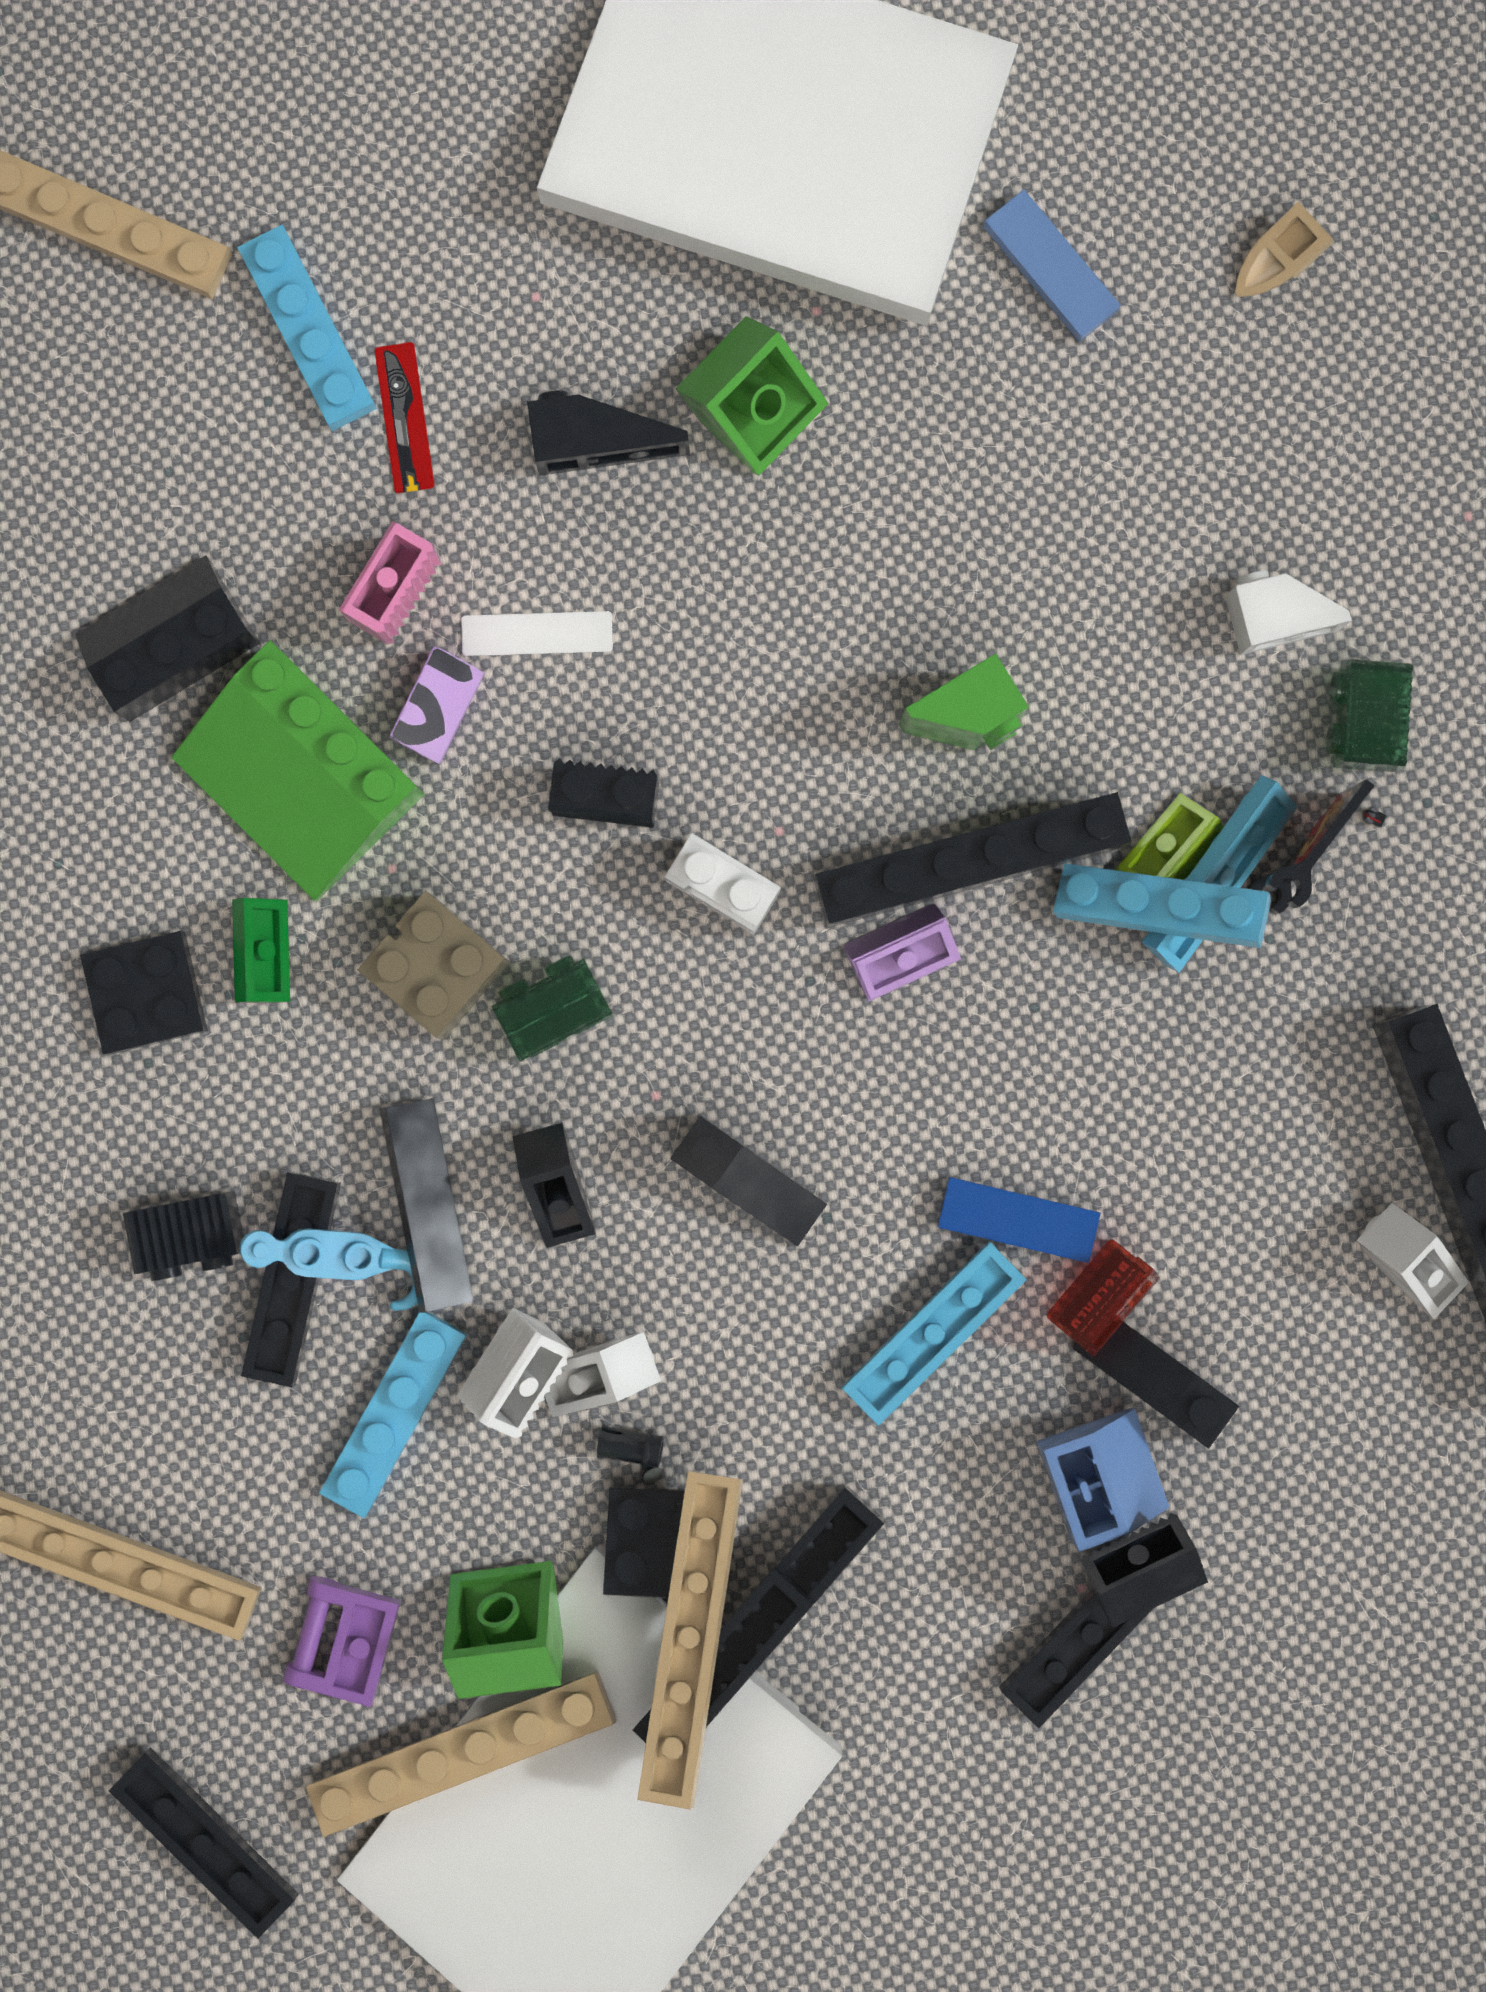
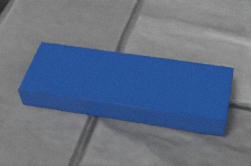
M948 1177L937 1227L1090 1263L1101 1213Z

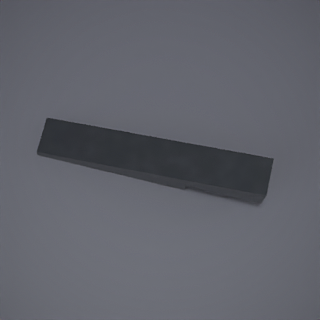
M849 1486L841 1491L721 1628L706 1728L887 1522ZM651 1709L632 1730L645 1743Z

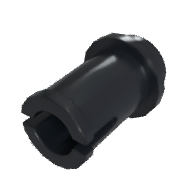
M603 1424L598 1439L597 1458L641 1464L642 1470L648 1471L649 1466L659 1468L663 1453L664 1436L655 1435V1429H649L648 1433L609 1427Z

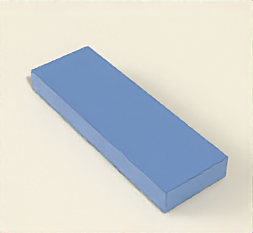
M1024 189L985 220L983 228L1079 343L1119 311L1120 303Z

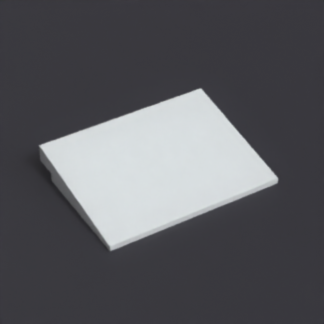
M606 0L537 185L540 204L928 326L1019 44L879 0Z
M596 1546L558 1594L563 1634L561 1685L599 1671L616 1722L591 1734L390 1811L337 1879L343 1887L461 1992H662L842 1758L841 1744L801 1714L798 1705L755 1672L705 1730L694 1807L689 1810L637 1800L646 1743L632 1730L652 1707L667 1602L662 1598L603 1595L605 1553ZM558 1686L479 1696L456 1726Z

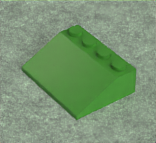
M271 640L230 679L171 757L315 902L425 795Z

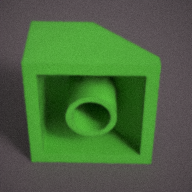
M745 316L675 388L701 424L758 476L829 404L780 333L748 316Z
M995 653L906 707L899 726L904 734L970 750H975L986 743L989 749L993 750L1017 734L1015 731L1023 726L1020 719L1029 706Z
M552 1561L451 1574L442 1662L458 1699L561 1686L563 1634Z

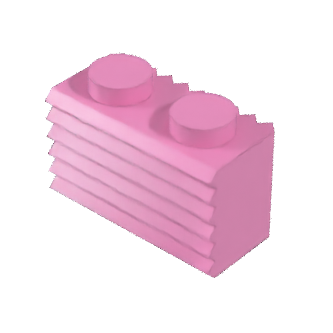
M392 521L339 608V611H341L347 621L387 645L393 644V636L399 635L398 627L405 626L403 619L410 617L408 610L415 609L414 601L421 600L419 593L426 591L424 584L431 582L429 575L436 574L435 566L442 565L432 543Z

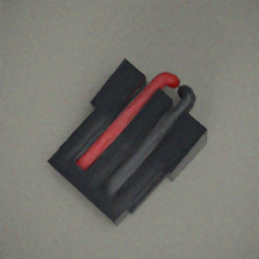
M1371 806L1365 810L1363 821L1377 827H1382L1387 815Z

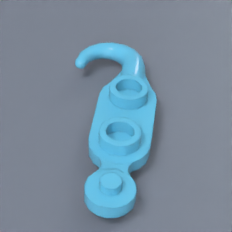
M306 1228L296 1230L284 1240H278L266 1231L254 1230L244 1236L239 1246L242 1259L252 1267H266L275 1261H281L294 1274L304 1277L362 1280L392 1269L404 1270L412 1277L408 1252L406 1250L394 1249L360 1232ZM414 1282L412 1290L406 1297L391 1302L390 1308L393 1311L407 1310L417 1305Z

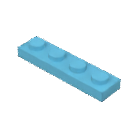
M283 224L238 246L237 248L331 431L376 410L377 407Z
M1263 775L1259 777L1185 880L1241 888L1298 808L1277 781ZM1148 932L1142 943L1165 966L1180 973L1203 940Z
M1064 863L1053 912L1057 918L1261 948L1272 898L1270 893L1266 891Z
M988 1241L841 1386L842 1389L879 1426L1027 1279Z
M419 1312L319 1494L362 1518L368 1515L468 1333L430 1312Z

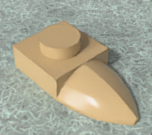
M1299 201L1249 251L1237 278L1235 294L1238 297L1262 294L1282 285L1291 277L1296 279L1334 243L1333 238Z

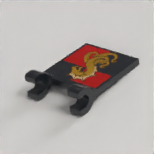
M1366 779L1340 792L1286 864L1271 874L1255 879L1250 884L1248 889L1262 891L1266 887L1271 892L1276 891L1277 900L1269 909L1271 913L1277 915L1285 911L1289 905L1292 908H1297L1307 902L1312 892V867L1374 788V784ZM1291 881H1293L1296 886V893L1293 897Z

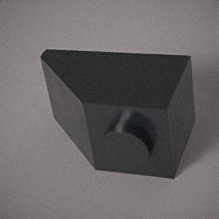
M563 1122L512 1136L520 1182L546 1248L595 1235V1227L579 1169Z

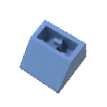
M1134 1407L1036 1441L1069 1538L1079 1552L1129 1535L1170 1508Z

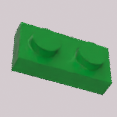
M232 899L235 1003L290 1002L288 899Z

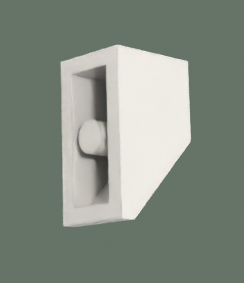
M1263 570L1244 575L1237 579L1239 585L1235 586L1225 596L1240 655L1336 632L1352 621L1349 610L1286 573L1269 577L1268 571Z
M1393 1203L1381 1215L1374 1217L1367 1224L1364 1233L1356 1240L1371 1261L1432 1319H1435L1469 1283L1438 1236Z
M644 1332L614 1339L573 1354L572 1357L567 1358V1365L561 1367L562 1374L555 1376L556 1383L550 1385V1392L544 1395L551 1415L555 1417L618 1402L660 1382L661 1379L654 1362V1356L649 1348Z

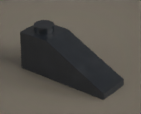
M555 390L540 394L538 400L527 401L535 463L540 476L690 455L687 430L579 394L568 395L566 391Z
M702 1115L670 1158L713 1190L797 1247L827 1206L821 1199Z
M1116 1316L1089 1347L1079 1338L1072 1347L1208 1449L1240 1407Z

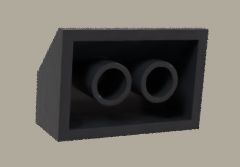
M207 555L75 634L86 667L111 709L129 722L260 644V641Z

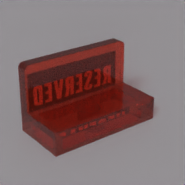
M1110 1239L1047 1312V1318L1094 1357L1157 1283L1160 1277L1140 1257L1133 1256L1118 1242Z

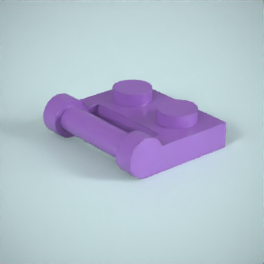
M312 1576L306 1594L310 1596L296 1652L293 1662H289L286 1665L283 1681L294 1687L371 1707L375 1700L401 1600L342 1585L326 1577ZM330 1603L343 1606V1611L327 1670L322 1672L315 1669L313 1665Z

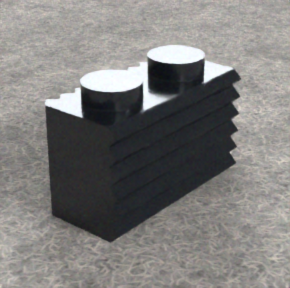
M559 758L553 765L548 810L553 816L654 828L660 785L658 775L654 770L646 773L643 768L636 772L633 767L626 771L623 766H620L616 770L611 764L605 769L601 763L597 767H594L591 762L584 766L581 761L574 765L571 760L563 763Z
M235 1191L123 1213L134 1275L149 1272L151 1282L183 1275L181 1265L201 1262L202 1271L232 1266V1255L240 1253L239 1246L244 1235Z
M1170 1513L1168 1519L1160 1518L1158 1524L1151 1522L1149 1528L1141 1527L1139 1533L1131 1532L1129 1538L1122 1536L1120 1542L1112 1541L1110 1547L1103 1545L1101 1551L1093 1550L1091 1556L1084 1554L1081 1559L1093 1592L1112 1628L1208 1583L1195 1545L1178 1515Z

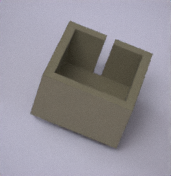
M425 890L395 925L402 932L397 939L387 934L357 970L435 1038L445 1039L511 962L435 896Z

